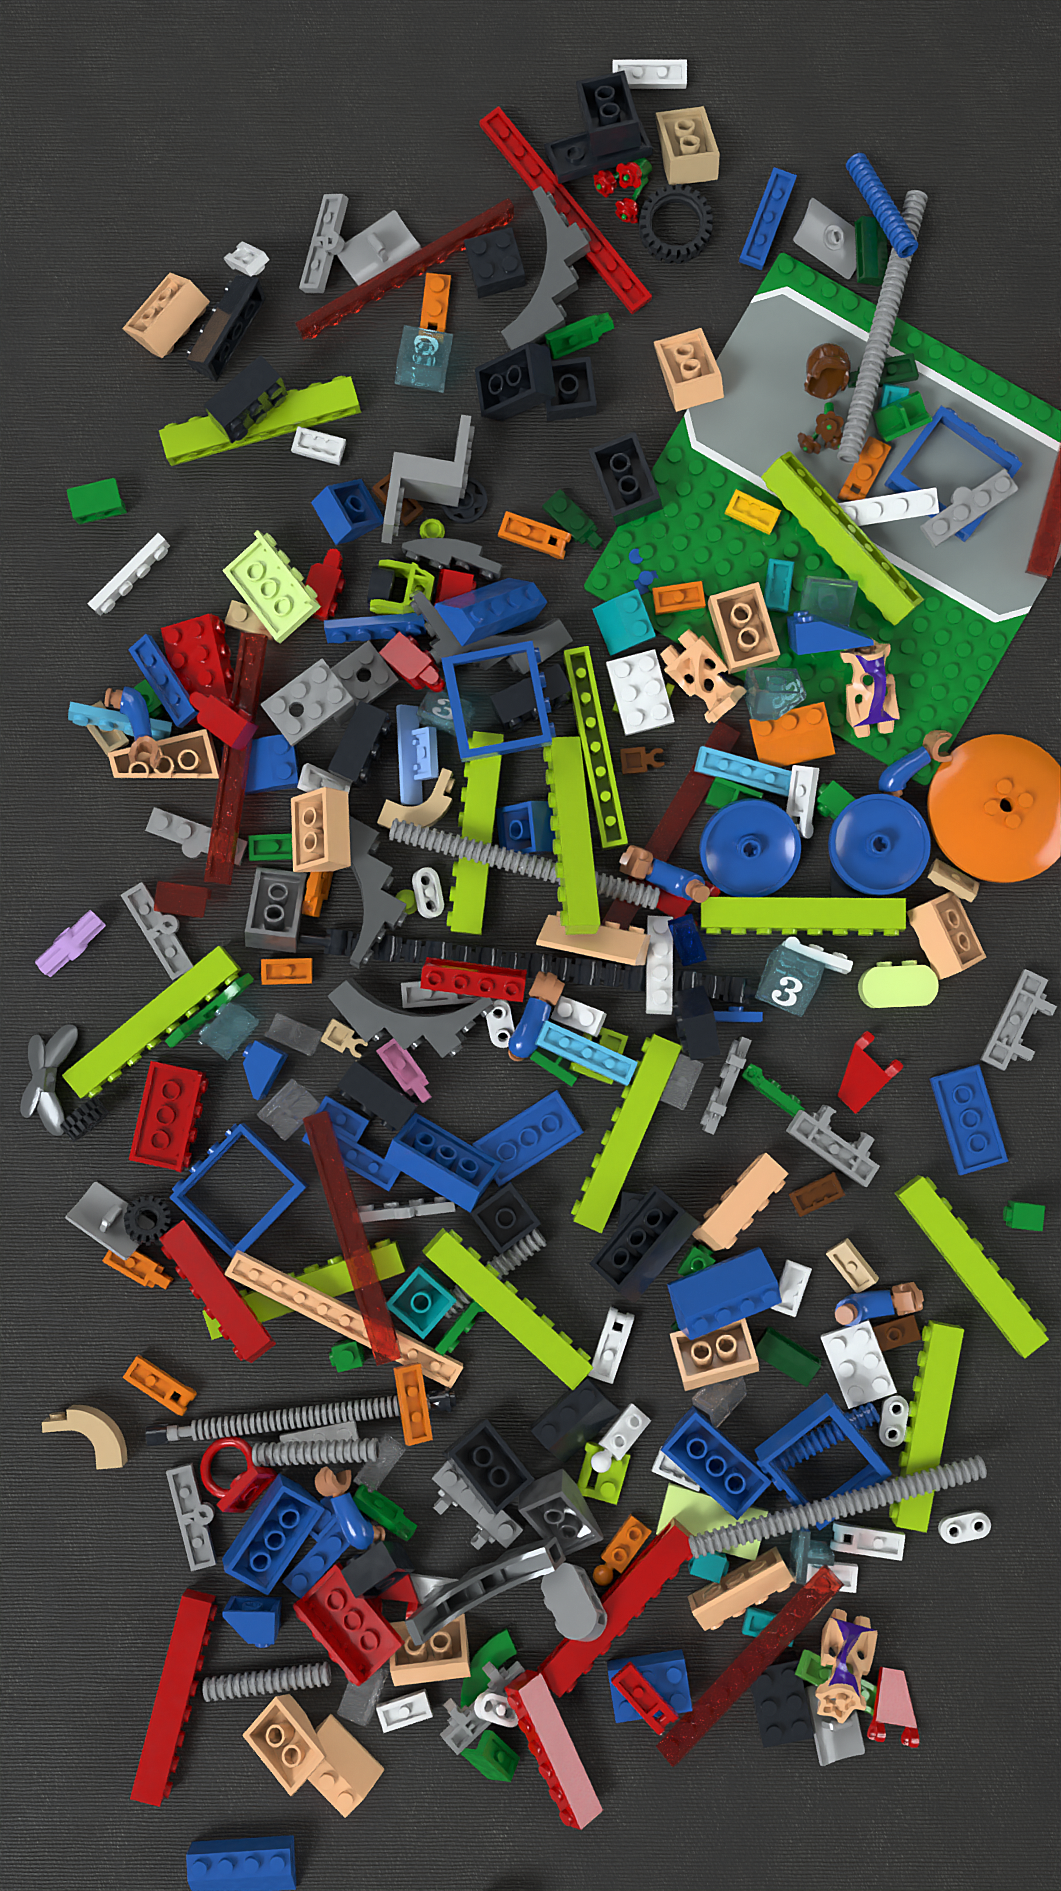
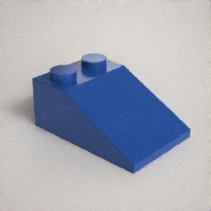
M807 610L793 612L794 616H787L789 647L797 655L874 645V641L865 633L815 614H809Z
M283 734L250 740L243 751L230 746L221 747L228 797L297 788L301 775L297 744L292 747Z

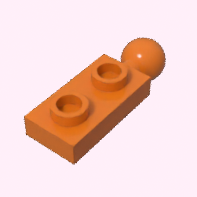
M630 1514L600 1555L606 1563L594 1569V1581L600 1586L610 1584L613 1579L614 1568L620 1573L624 1571L652 1532L651 1529Z

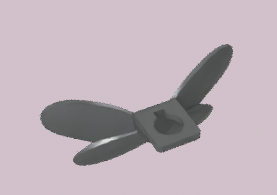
M71 1024L61 1027L46 1046L40 1035L36 1034L31 1037L28 1045V1059L33 1076L23 1093L20 1104L21 1114L25 1118L31 1117L37 1109L46 1129L56 1136L64 1133L60 1125L66 1120L61 1103L54 1092L57 1068L68 1057L78 1039V1029Z

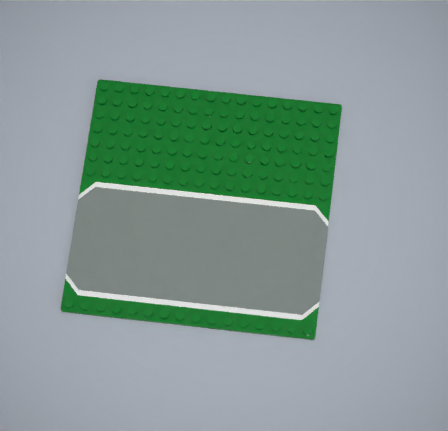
M780 253L716 360L722 377L724 398L688 408L651 470L663 509L617 528L586 580L584 589L607 602L635 590L636 587L633 581L639 579L641 572L656 571L658 578H654L653 582L647 586L649 592L641 595L654 630L684 647L678 638L690 629L698 638L703 635L717 655L724 661L707 604L709 597L759 582L764 597L769 559L794 562L787 613L767 610L780 656L776 661L731 673V675L772 699L781 694V698L776 699L779 703L783 702V696L787 695L789 697L795 693L796 687L792 686L793 688L787 691L788 686L794 683L798 684V695L790 701L786 700L784 706L792 710L824 702L831 733L888 766L923 746L925 736L934 730H945L952 734L951 738L942 743L938 748V753L947 752L1061 556V411L896 317L889 348L887 349L888 352L885 357L889 358L913 353L919 377L916 381L895 385L908 387L910 389L909 394L919 391L925 409L932 417L941 405L944 408L954 410L958 418L965 423L970 422L975 425L979 433L996 440L1000 448L1006 452L1014 453L1023 464L1012 478L1019 490L989 510L965 542L953 535L933 548L920 529L921 525L931 519L927 515L858 526L924 599L912 612L894 626L883 617L880 609L866 598L861 588L849 579V575L843 568L835 564L832 556L825 548L817 544L815 537L800 525L798 518L783 506L779 497L770 491L761 479V476L780 456L791 451L837 503L849 502L846 499L842 501L837 497L854 464L841 462L837 458L839 449H825L824 445L826 443L822 439L821 434L815 440L822 447L820 453H806L800 448L797 435L800 432L806 436L814 434L817 426L816 417L819 414H824V405L828 402L834 404L835 416H841L844 420V424L840 428L841 433H843L855 388H848L847 385L844 391H841L840 388L834 397L825 400L809 395L804 390V383L807 379L806 363L810 352L815 347L824 343H834L841 346L849 354L851 360L850 372L858 371V367L862 366L861 363L864 359V352H866L865 348L871 331V325L877 310L875 304L786 253ZM879 387L876 391L872 412L878 409L882 387ZM871 413L863 447L868 437L871 436L891 446V449L865 499L897 494L884 484L927 424L886 442L878 434ZM938 422L901 475L922 490L936 487L938 501L949 507L952 505L951 496L957 488L966 487L972 491L1002 471L1004 467L941 422ZM851 486L850 490L859 494L860 489ZM736 489L781 510L770 535L725 514ZM639 549V556L643 558L640 564L630 562L629 553L631 550ZM702 581L705 608L655 615L652 588ZM807 610L809 614L812 613L859 630L878 643L890 644L891 650L885 661L886 677L888 674H893L895 694L899 711V719L894 720L893 732L880 733L878 731V724L874 723L869 724V736L858 738L855 735L853 727L846 719V685L852 683L853 668L851 663H844L840 656V652L844 651V649L797 655L789 647L787 616H794L793 612ZM706 659L708 662L716 666L712 659ZM870 675L863 677V682L867 686L872 685L874 682L873 677ZM861 694L855 697V703L859 704L862 702ZM931 758V762L910 779L922 786L928 785L941 762Z

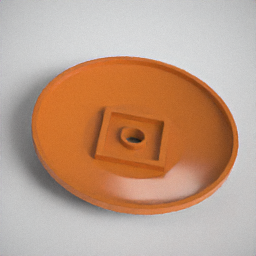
M1004 734L985 735L974 738L950 753L952 761L942 762L937 768L930 784L927 801L929 824L935 840L944 854L964 872L979 879L996 883L1023 881L1040 874L1053 865L1061 856V766L1038 745L1020 737ZM1001 800L1009 801L1011 804L1010 812H1004L1001 809Z

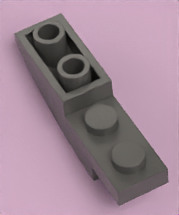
M425 538L404 542L401 547L403 554L406 555L405 558L416 563H419L420 560L429 563L428 566L439 572L440 569L450 570L452 563H456L455 566L464 571L472 569L479 572L478 575L487 580H492L493 578L499 580L502 573L501 564L483 558L482 546L470 542L447 538Z

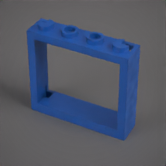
M941 405L932 417L933 421L927 424L884 485L897 494L922 490L901 475V473L938 422H941L1008 470L1007 473L1011 478L1014 477L1023 463L1019 461V458L1014 453L1006 452L1000 448L996 440L979 433L975 425L970 422L965 423L958 418L954 410L944 408ZM938 501L940 513L947 507ZM987 512L954 535L965 542ZM939 513L930 514V515H927V516H929L930 518H933L934 516H936V515L939 514Z
M533 641L441 658L461 762L552 745V738L556 737L553 722L548 723L547 713L551 712L549 698L543 697L542 688L546 687L544 672L539 673L537 663L541 662L539 647L534 648ZM526 652L542 735L469 749L454 666Z
M241 1123L239 1126L234 1124L225 1133L227 1138L221 1144L216 1142L207 1151L210 1156L204 1162L199 1160L189 1170L192 1173L186 1181L183 1178L180 1179L172 1188L174 1193L169 1197L231 1258L234 1257L237 1250L245 1252L309 1186L245 1123ZM244 1135L295 1185L236 1245L185 1194Z
M828 1393L824 1394L754 1449L759 1458L756 1463L764 1474L769 1472L773 1476L771 1480L779 1491L784 1489L788 1493L785 1496L794 1508L800 1504L806 1506L805 1504L809 1501L773 1459L829 1415L870 1463L829 1496L835 1498L837 1494L842 1496L844 1492L852 1493L854 1489L859 1491L861 1487L867 1489L868 1485L874 1487L875 1483L880 1484L892 1475L885 1461ZM824 1520L822 1524L816 1522L815 1526L821 1530L830 1522Z

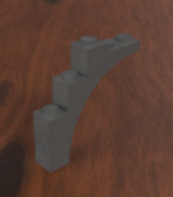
M541 186L532 192L546 226L547 254L545 268L539 287L528 306L516 320L501 331L510 350L527 342L539 345L546 340V334L566 326L564 318L567 317V314L558 302L578 290L576 280L579 279V276L571 264L591 252L589 246L591 238L584 227L580 229L576 222L570 226L563 212L558 214L554 208L557 204L549 191L545 193Z
M416 590L409 595L413 600L409 603L417 616L422 614L427 622L424 624L427 632L431 637L435 635L437 637L429 643L432 647V650L429 652L437 664L442 663L441 658L527 641H533L534 648L539 647L541 662H543L573 641L560 619L553 618L536 628L520 633L495 634L462 647L436 608L433 607L420 590ZM526 652L509 655V658L506 659L514 672L518 670L520 673L525 674L530 670ZM506 656L472 662V664L476 668L480 666L481 669L487 670Z
M349 816L350 867L360 887L364 908L360 938L350 959V964L359 969L362 963L367 964L374 953L371 948L375 941L380 943L387 931L384 927L394 931L397 925L400 927L403 925L408 914L405 912L406 903L383 891V889L388 891L394 881L392 877L393 868L370 856V854L374 855L381 844L378 841L379 832Z
M353 978L345 980L328 995V998L366 1043L372 1039L377 1042L387 1033L386 1028L403 1050L410 1046L414 1050L425 1041L422 1037L424 1035L442 1058L448 1054L453 1057L463 1048L461 1043L466 1038L460 1031L462 1030L463 1033H466L476 1024L473 1020L480 1014L484 1018L495 1008L492 1004L498 1000L482 997L475 1003L459 1010L440 1014H418L399 1010L379 1001L366 992Z
M556 1536L506 1550L495 1562L472 1568L460 1580L435 1587L423 1598L424 1603L404 1621L415 1646L424 1644L448 1623L485 1600L518 1584L556 1571L566 1560Z

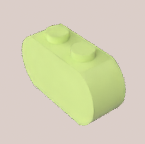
M917 960L902 961V966H892V962H877V967L869 968L862 974L858 984L859 995L862 1001L870 1008L925 1006L935 999L938 992V979L935 973L926 965H917Z

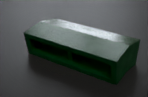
M861 216L854 222L857 283L878 287L884 282L888 265L887 236L875 217Z
M770 1326L766 1327L754 1345L755 1353L758 1357L805 1387L809 1385L821 1367V1359Z

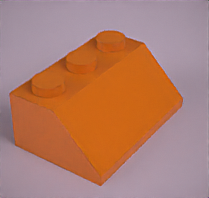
M824 702L749 720L758 759L761 763L780 768L835 755Z

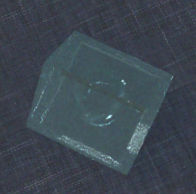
M807 575L802 584L800 611L807 610L809 614L812 613L849 627L858 581Z

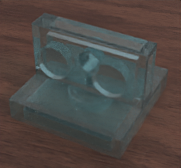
M803 1526L800 1530L793 1529L789 1571L796 1584L806 1585L808 1564H811L813 1568L825 1569L826 1566H834L835 1555L827 1542L810 1540L811 1532L809 1528H804Z

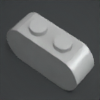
M562 1563L556 1571L543 1576L541 1590L545 1596L544 1603L552 1611L556 1619L555 1626L563 1636L572 1640L589 1642L597 1639L606 1627L607 1613L585 1569L576 1565Z

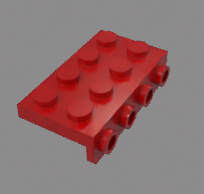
M206 614L161 628L168 663L189 696L194 691L218 698L224 695L235 703L233 707L239 711L241 698L238 692H236L234 683L236 675L233 668H231L229 660L231 652L225 641L224 633L226 630L223 621L218 616ZM197 716L185 726L198 723Z
M427 957L422 968L420 988L523 1002L527 970Z
M150 1061L129 1160L176 1170V1172L185 1171V1167L189 1168L192 1160V1153H189L191 1143H195L198 1128H194L196 1118L201 1117L203 1103H200L201 1095L206 1093L209 1079L205 1078L206 1072Z
M337 1563L300 1600L293 1604V1608L298 1619L306 1623L311 1629L315 1640L322 1643L328 1650L329 1657L345 1671L346 1678L359 1687L373 1676L405 1644V1641L370 1599H356L341 1573L344 1567Z

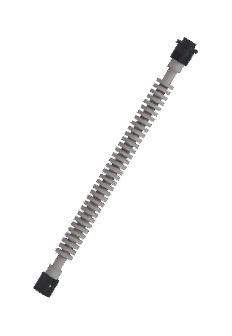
M445 1387L444 1390L429 1391V1394H426L428 1410L431 1409V1412L444 1410L452 1412V1407L457 1406L455 1391H450L449 1387ZM398 1395L394 1396V1401L392 1396H388L387 1402L385 1397H381V1403L379 1398H374V1403L372 1399H368L367 1404L366 1399L361 1400V1405L359 1400H355L354 1404L353 1401H348V1407L346 1402H342L341 1406L340 1403H335V1408L333 1403L329 1404L328 1407L327 1404H323L322 1410L320 1405H316L315 1408L314 1406H309V1411L307 1406L303 1407L302 1410L301 1407L296 1408V1413L294 1408H290L289 1411L288 1409H283V1414L282 1410H277L276 1413L274 1410L270 1411V1415L268 1411H265L263 1414L262 1412H257V1417L256 1413H251L250 1415L244 1414V1418L241 1414L237 1417L233 1415L231 1419L230 1416L218 1417V1421L217 1418H212L211 1420L208 1418L205 1419V1422L203 1419L198 1421L192 1420L191 1426L179 1427V1425L169 1426L168 1423L149 1425L146 1427V1441L148 1446L169 1444V1441L180 1440V1437L192 1436L193 1440L197 1441L199 1439L205 1440V1437L206 1439H211L212 1437L218 1438V1436L220 1438L225 1437V1435L230 1437L231 1434L237 1436L238 1433L239 1435H244V1432L245 1434H250L251 1431L254 1434L257 1433V1430L259 1433L264 1432V1430L265 1432H270V1428L272 1431H276L277 1428L278 1430H283V1425L285 1430L290 1429V1426L291 1429H295L296 1423L298 1428H302L303 1424L304 1427H309V1422L311 1427L315 1426L316 1422L320 1426L322 1425V1420L324 1425H328L329 1420L330 1424H335V1418L337 1423H341L342 1418L343 1422H348V1417L350 1422L355 1421V1416L357 1421H361V1415L363 1420H367L368 1414L369 1419H374V1414L376 1419L380 1418L381 1413L382 1417L385 1418L387 1417V1412L389 1417H393L394 1411L396 1416H400Z

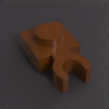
M645 747L620 749L622 775L647 773V765L657 769L664 767V762L658 763L654 760V756L662 754L663 749L656 748L648 754L645 753Z

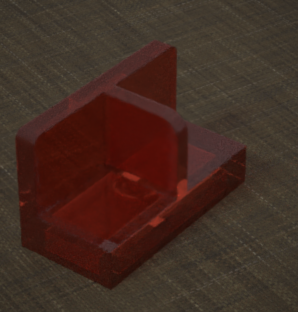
M158 881L153 909L157 912L203 918L206 902L211 900L212 890Z

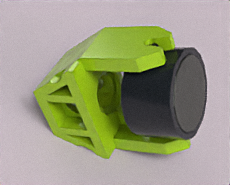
M388 559L379 560L378 567L374 566L369 582L367 603L370 604V611L379 615L415 613L409 604L413 601L409 595L416 590H420L431 603L435 577L426 570L420 569L414 562L409 564ZM395 577L408 580L404 602L402 603L391 602Z

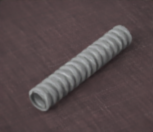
M535 1228L498 1257L495 1255L493 1261L488 1260L487 1265L489 1263L500 1273L497 1278L501 1280L502 1275L505 1274L507 1276L510 1269L513 1271L515 1269L514 1266H520L522 1260H528L527 1257L529 1255L533 1256L534 1251L538 1252L541 1246L545 1247L547 1245L546 1240L539 1230ZM457 1284L454 1290H449L456 1297L457 1301L444 1315L447 1318H451L452 1313L456 1314L458 1308L463 1309L464 1304H469L471 1302L470 1299H472Z
M360 1438L356 1439V1441L349 1439L348 1442L345 1439H341L340 1442L338 1440H333L332 1442L325 1440L324 1443L322 1440H318L316 1443L314 1441H309V1443L302 1441L301 1444L298 1441H294L293 1444L291 1442H286L285 1444L283 1442L278 1444L271 1442L270 1445L268 1443H263L262 1445L255 1443L252 1449V1460L255 1466H260L261 1464L268 1466L269 1463L271 1466H275L277 1463L282 1466L284 1463L291 1465L292 1462L294 1465H299L300 1462L306 1465L307 1462L314 1464L315 1461L318 1464H322L323 1461L329 1464L331 1461L338 1463L339 1460L341 1463H345L347 1460L353 1463L354 1460L361 1462L363 1459L365 1462H369L370 1459L373 1462H377L380 1455V1446L377 1438H372L371 1441L369 1438H365L363 1441Z
M324 1662L323 1665L316 1663L315 1666L308 1664L307 1667L300 1665L299 1668L296 1666H292L291 1669L284 1667L283 1670L276 1668V1671L268 1669V1672L261 1670L260 1673H257V1671H253L252 1674L245 1672L244 1675L237 1673L235 1677L233 1674H229L227 1678L225 1675H222L220 1679L214 1676L210 1680L207 1677L203 1681V1696L206 1702H210L211 1699H214V1701H218L219 1698L226 1700L228 1696L230 1699H234L236 1695L238 1698H241L243 1694L249 1697L251 1693L256 1696L259 1692L264 1695L267 1691L274 1693L275 1690L282 1692V1689L290 1691V1688L298 1690V1687L306 1689V1686H309V1688H314V1685L321 1687L322 1684L329 1686L331 1683V1669L328 1662Z

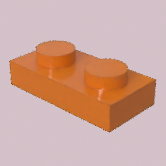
M702 581L652 588L655 615L705 608L706 606Z
M261 959L262 985L313 984V959Z

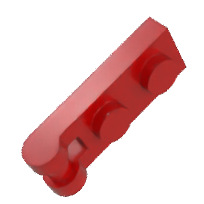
M631 1661L611 1678L612 1684L658 1735H661L666 1730L665 1726L670 1722L674 1723L679 1718L673 1707L662 1698ZM661 1710L663 1714L659 1718L655 1717L654 1714Z

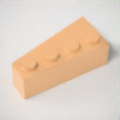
M207 729L156 741L161 755V761L156 769H153L150 765V753H139L136 763H131L129 760L130 748L108 753L114 778L223 779L212 735Z
M767 1153L759 1155L737 1178V1186L732 1185L724 1192L720 1198L722 1203L720 1205L718 1203L715 1204L703 1215L705 1221L697 1227L692 1235L712 1252L724 1248L729 1249L736 1242L737 1237L735 1235L739 1230L742 1229L744 1231L753 1222L754 1219L751 1216L757 1210L759 1212L762 1211L770 1202L767 1199L773 1191L777 1193L785 1185L786 1182L783 1179L788 1173Z

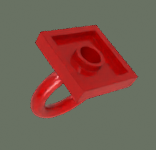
M235 1436L222 1437L214 1441L206 1449L201 1460L200 1473L206 1489L212 1495L221 1498L216 1505L222 1512L245 1513L275 1480L278 1474L273 1468L255 1466L252 1460L253 1448L248 1442ZM231 1446L240 1449L245 1455L247 1471L242 1472L232 1481L230 1489H225L214 1482L211 1475V1462L219 1450Z

